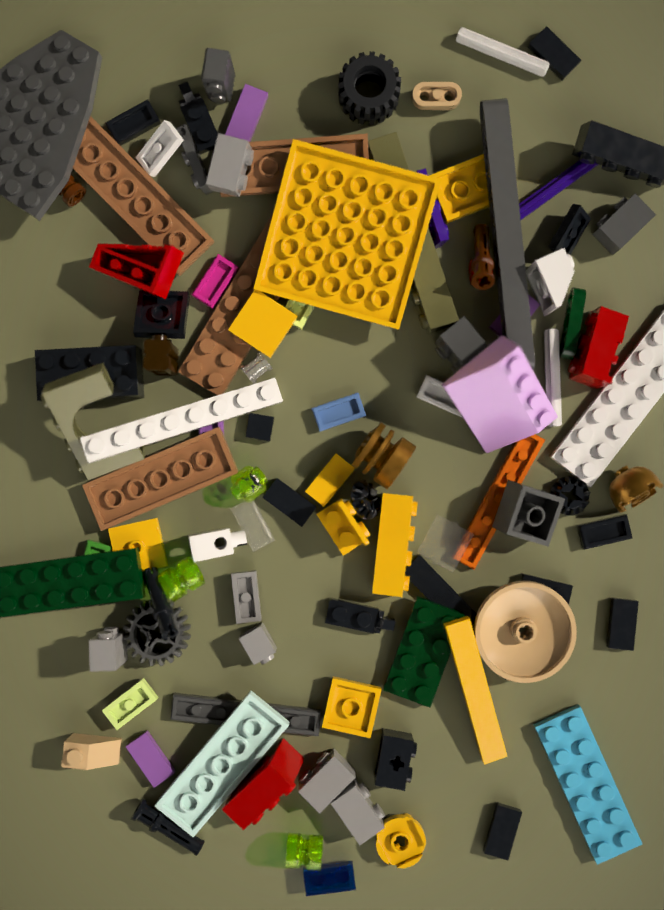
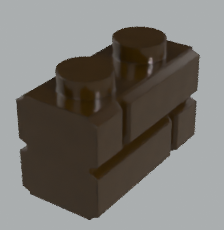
M152 335V339L145 340L144 353L146 356L143 358V368L156 376L178 375V363L176 361L178 360L179 349L172 344V340L167 339V336Z

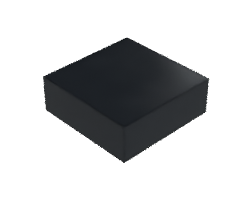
M250 413L246 437L271 441L275 417Z

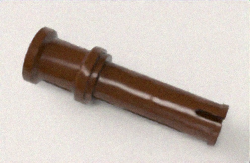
M482 223L476 225L475 229H473L475 258L471 262V269L474 272L471 282L472 286L478 290L489 289L495 283V277L492 274L494 261L490 257V230L488 225Z

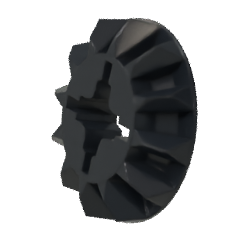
M562 477L551 488V494L565 499L561 510L563 515L574 516L583 512L589 504L590 491L586 483L582 482L578 477ZM573 489V494L579 500H571L568 503V498L561 492H570Z
M366 480L355 482L351 489V501L356 513L365 520L378 516V511L381 509L378 504L380 498L377 497V490L373 489V484L367 483Z

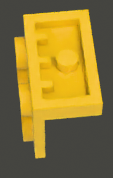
M340 498L316 515L344 556L362 543L365 545L370 543L367 537L371 534L362 521L357 523L353 515L356 514V511L349 500L343 502Z

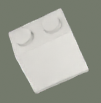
M564 248L536 260L526 270V276L538 303L541 304L540 308L544 316L549 315L562 305L574 274V261Z

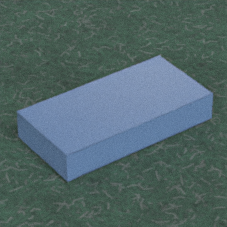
M359 393L312 408L320 432L366 416Z

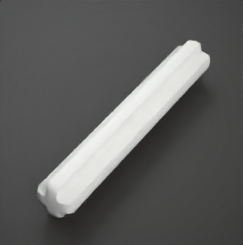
M461 27L457 34L456 41L458 43L541 77L545 76L549 68V62L464 27Z
M547 329L544 331L546 396L558 416L548 426L556 427L562 425L559 330Z

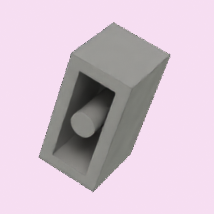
M218 133L206 182L210 190L240 197L241 190L245 191L248 176L245 175L247 166H251L254 157V150H251L252 147L248 140Z
M106 627L104 631L98 632L96 636L89 640L90 672L116 671L128 660L127 640L123 639L127 631H119V627Z
M335 749L330 753L324 752L316 762L318 765L312 771L306 770L299 778L298 792L319 814L356 778L355 769Z
M355 778L331 802V805L355 840L361 845L385 828L383 820L385 814L378 803L375 805L369 798L371 794L363 782L359 784Z

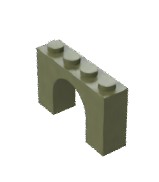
M103 363L45 384L41 395L44 407L50 409L54 416L53 423L56 429L62 431L65 436L64 442L67 450L70 453L73 452L76 457V466L79 472L84 473L88 480L145 459V448L142 446L88 463L80 440L81 437L88 435L79 428L75 414L82 406L113 394L114 384Z

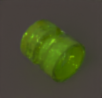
M190 556L176 563L175 569L170 567L158 574L163 590L173 602L187 595L188 589L193 591L205 584L202 572Z
M288 833L285 868L299 869L303 865L306 870L320 871L323 835L309 834L307 838H304L300 833Z

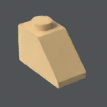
M72 733L64 741L61 767L90 770L118 765L122 738Z

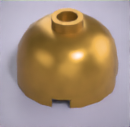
M624 466L614 473L616 478L611 482L609 491L615 507L622 513L627 511L624 506L632 503L631 506L633 508L657 493L654 489L655 487L662 488L663 484L651 470L645 467L636 466L629 469L628 466Z

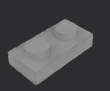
M257 570L232 573L236 624L261 621Z

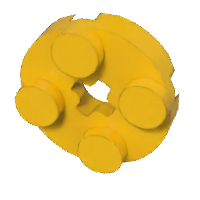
M408 813L389 816L384 820L385 828L376 834L377 852L380 858L388 865L389 863L397 865V868L411 867L423 855L422 852L426 846L424 830L420 823ZM397 836H405L407 838L404 840V846H401L399 843L394 844Z

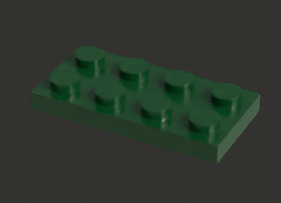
M417 596L383 691L430 708L451 654L444 623L465 616L464 613Z

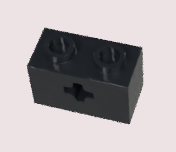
M382 729L374 773L375 786L405 791L406 782L410 783L412 779L413 769L409 767L410 760L415 758L417 743L414 742L412 733ZM396 756H400L396 763H392Z

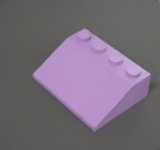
M503 335L442 384L486 453L537 434L558 417L520 346Z

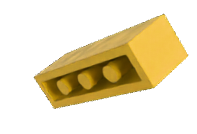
M383 493L372 594L402 597L403 592L409 590L410 576H405L406 566H411L413 551H408L409 541H414L415 526H411V516L416 517L418 502L413 501L414 496Z

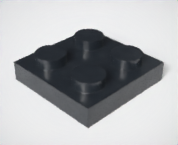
M139 290L133 329L135 338H152V335H164L169 339H185L190 300L189 292L169 291L167 298L163 299L144 290Z

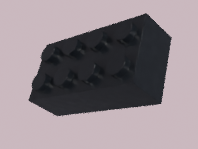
M136 345L35 350L37 401L42 402L41 395L45 384L100 363L104 364L114 384L112 395L99 400L144 398L142 349Z

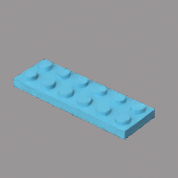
M577 704L533 724L596 864L598 865L642 845V841L581 706Z

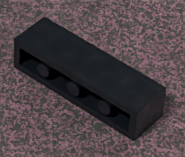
M592 120L581 125L572 152L573 156L579 157L580 162L602 165V169L608 172H622L625 178L631 180H645L646 185L660 188L661 185H664V146Z

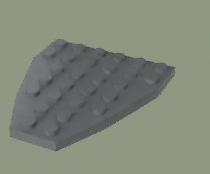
M63 30L56 32L23 52L0 69V196L39 221L69 181L93 110L102 63V56L97 50Z

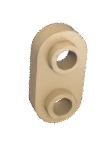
M421 82L413 89L412 102L420 110H452L459 105L462 90L454 82ZM425 95L428 97V100L423 101L420 99V96ZM449 95L452 97V100L447 101L444 97Z

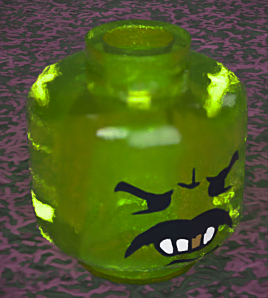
M245 466L231 477L233 487L230 488V491L238 501L243 499L250 503L266 491L268 480L257 466L254 468L252 466Z

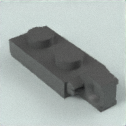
M183 124L175 128L184 139L180 146L185 151L181 152L186 165L192 167L194 174L190 176L196 189L200 188L205 195L214 192L206 185L208 173L188 126Z

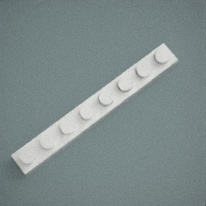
M272 378L81 437L80 440L88 463H92L281 403L283 399L276 379Z

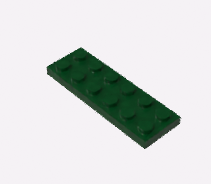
M139 547L0 567V617L146 597Z

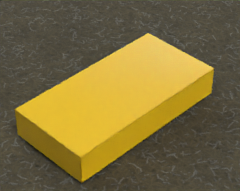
M336 453L305 492L325 507L355 468Z

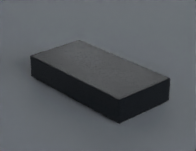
M547 26L528 45V48L538 58L549 62V69L562 81L581 62V59Z
M147 99L105 122L114 140L122 146L160 125L161 122Z
M279 478L274 481L262 497L301 527H303L317 508Z
M627 514L577 525L581 546L584 550L633 539Z
M611 597L606 647L634 651L639 601Z
M496 803L483 848L484 854L509 860L522 815L521 809Z

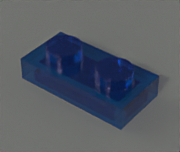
M353 861L303 867L306 896L356 890Z

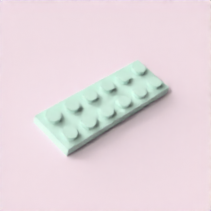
M250 691L156 801L155 807L194 837L289 726V721L253 691Z

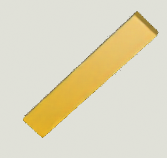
M465 616L444 623L481 760L485 765L508 757L470 618Z

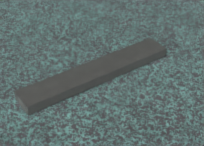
M174 693L170 720L222 725L242 700ZM267 703L289 721V726L284 733L319 736L321 709Z

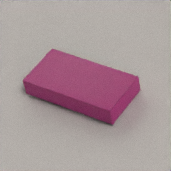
M218 254L195 288L192 296L211 309H214L240 268Z

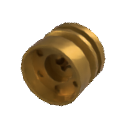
M380 423L369 432L356 451L352 466L357 469L364 460L367 462V465L362 473L366 474L373 467L376 468L377 471L373 481L388 489L400 474L417 446L403 437L395 445L392 444L391 439L395 431L391 429L387 436L383 438L380 435L386 425Z

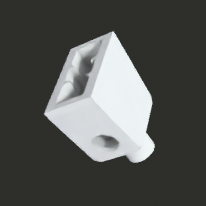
M229 528L189 535L194 562L234 554L233 547L247 545L245 530L230 533ZM224 538V546L215 547V540Z

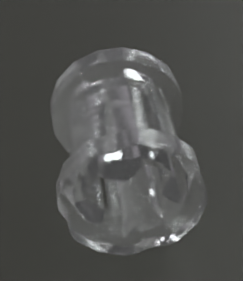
M260 352L256 354L257 357L248 365L240 367L253 384L257 383L256 379L267 370H273Z

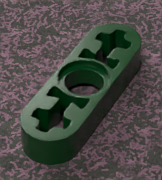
M572 287L570 290L560 341V358L573 360L576 355L586 300L585 289Z

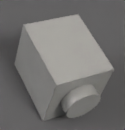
M263 622L242 633L239 637L253 665L258 662L263 665L274 658L273 654L276 653L277 646Z

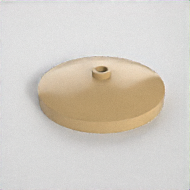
M515 581L497 588L483 601L475 618L474 636L480 656L493 672L513 682L533 683L554 675L567 663L575 647L577 628L570 606L556 591L538 582ZM521 627H525L524 631L519 632Z

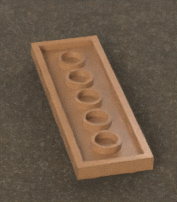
M368 134L296 139L369 159ZM293 139L249 142L252 147L251 150H254V157L251 166H247L245 174L248 176L245 191L241 190L240 196L279 193ZM220 193L222 197H233L232 195Z
M217 427L82 486L99 528L103 531L236 475L239 471L220 427Z

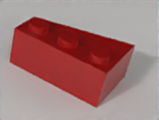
M603 306L589 312L585 321V325L588 326L585 335L582 334L578 341L577 348L579 352L568 368V371L571 372L570 380L595 389L612 384L613 377L609 376L611 364H617L619 356H616L615 353L618 345H621L629 319L628 315Z

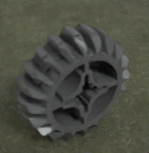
M151 599L149 600V605L147 602L142 601L140 608L134 607L132 609L134 615L126 617V620L131 624L123 626L125 631L130 632L123 636L124 640L131 641L126 645V649H131L132 647L135 649L132 657L140 654V663H144L148 658L149 666H153L156 659L159 666H163L165 659L172 663L174 656L179 658L183 654L181 649L188 647L184 640L191 638V634L184 632L191 628V624H183L188 619V615H183L182 617L179 615L183 608L173 609V619L178 629V635L170 639V635L167 633L168 639H163L160 634L154 639L155 635L153 633L155 631L152 630L159 626L158 621L152 622L148 620L146 622L142 620L144 615L154 612ZM171 601L169 602V605H171L173 608L175 602ZM139 628L146 635V644L140 638ZM158 642L173 645L166 650H153Z

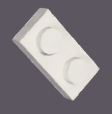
M164 120L136 156V159L150 176L155 177L184 139L171 122Z

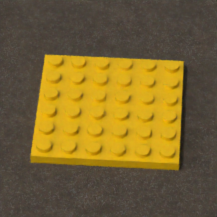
M293 139L253 289L399 330L441 179Z

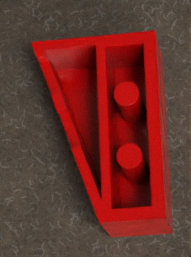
M98 244L89 268L166 299L184 252L172 245L151 246L142 244V246H132L128 244Z
M283 738L278 743L275 753L271 757L267 755L262 760L263 764L254 773L251 772L229 795L222 810L242 830L246 829L251 823L256 825L263 817V812L266 809L271 811L278 804L283 794L287 796L295 788L296 783L294 781L305 758Z

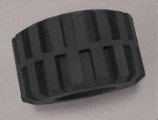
M371 51L367 56L362 52L359 53V58L357 59L355 56L351 57L349 64H344L339 75L338 96L339 104L343 106L342 111L345 115L350 113L349 119L353 122L355 119H358L361 125H364V121L369 122V126L374 125L376 120H378L379 124L384 122L385 116L389 118L398 105L401 90L399 70L397 67L393 68L394 62L391 59L386 61L385 55L381 53L379 57L375 56V52ZM373 81L382 87L383 92L376 97L367 98L360 95L355 88L361 82Z

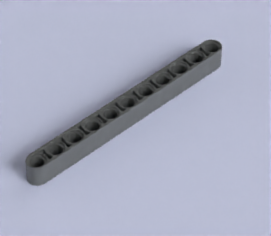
M507 98L482 100L480 102V123L502 335L520 346L530 367L534 370L535 354L509 104Z

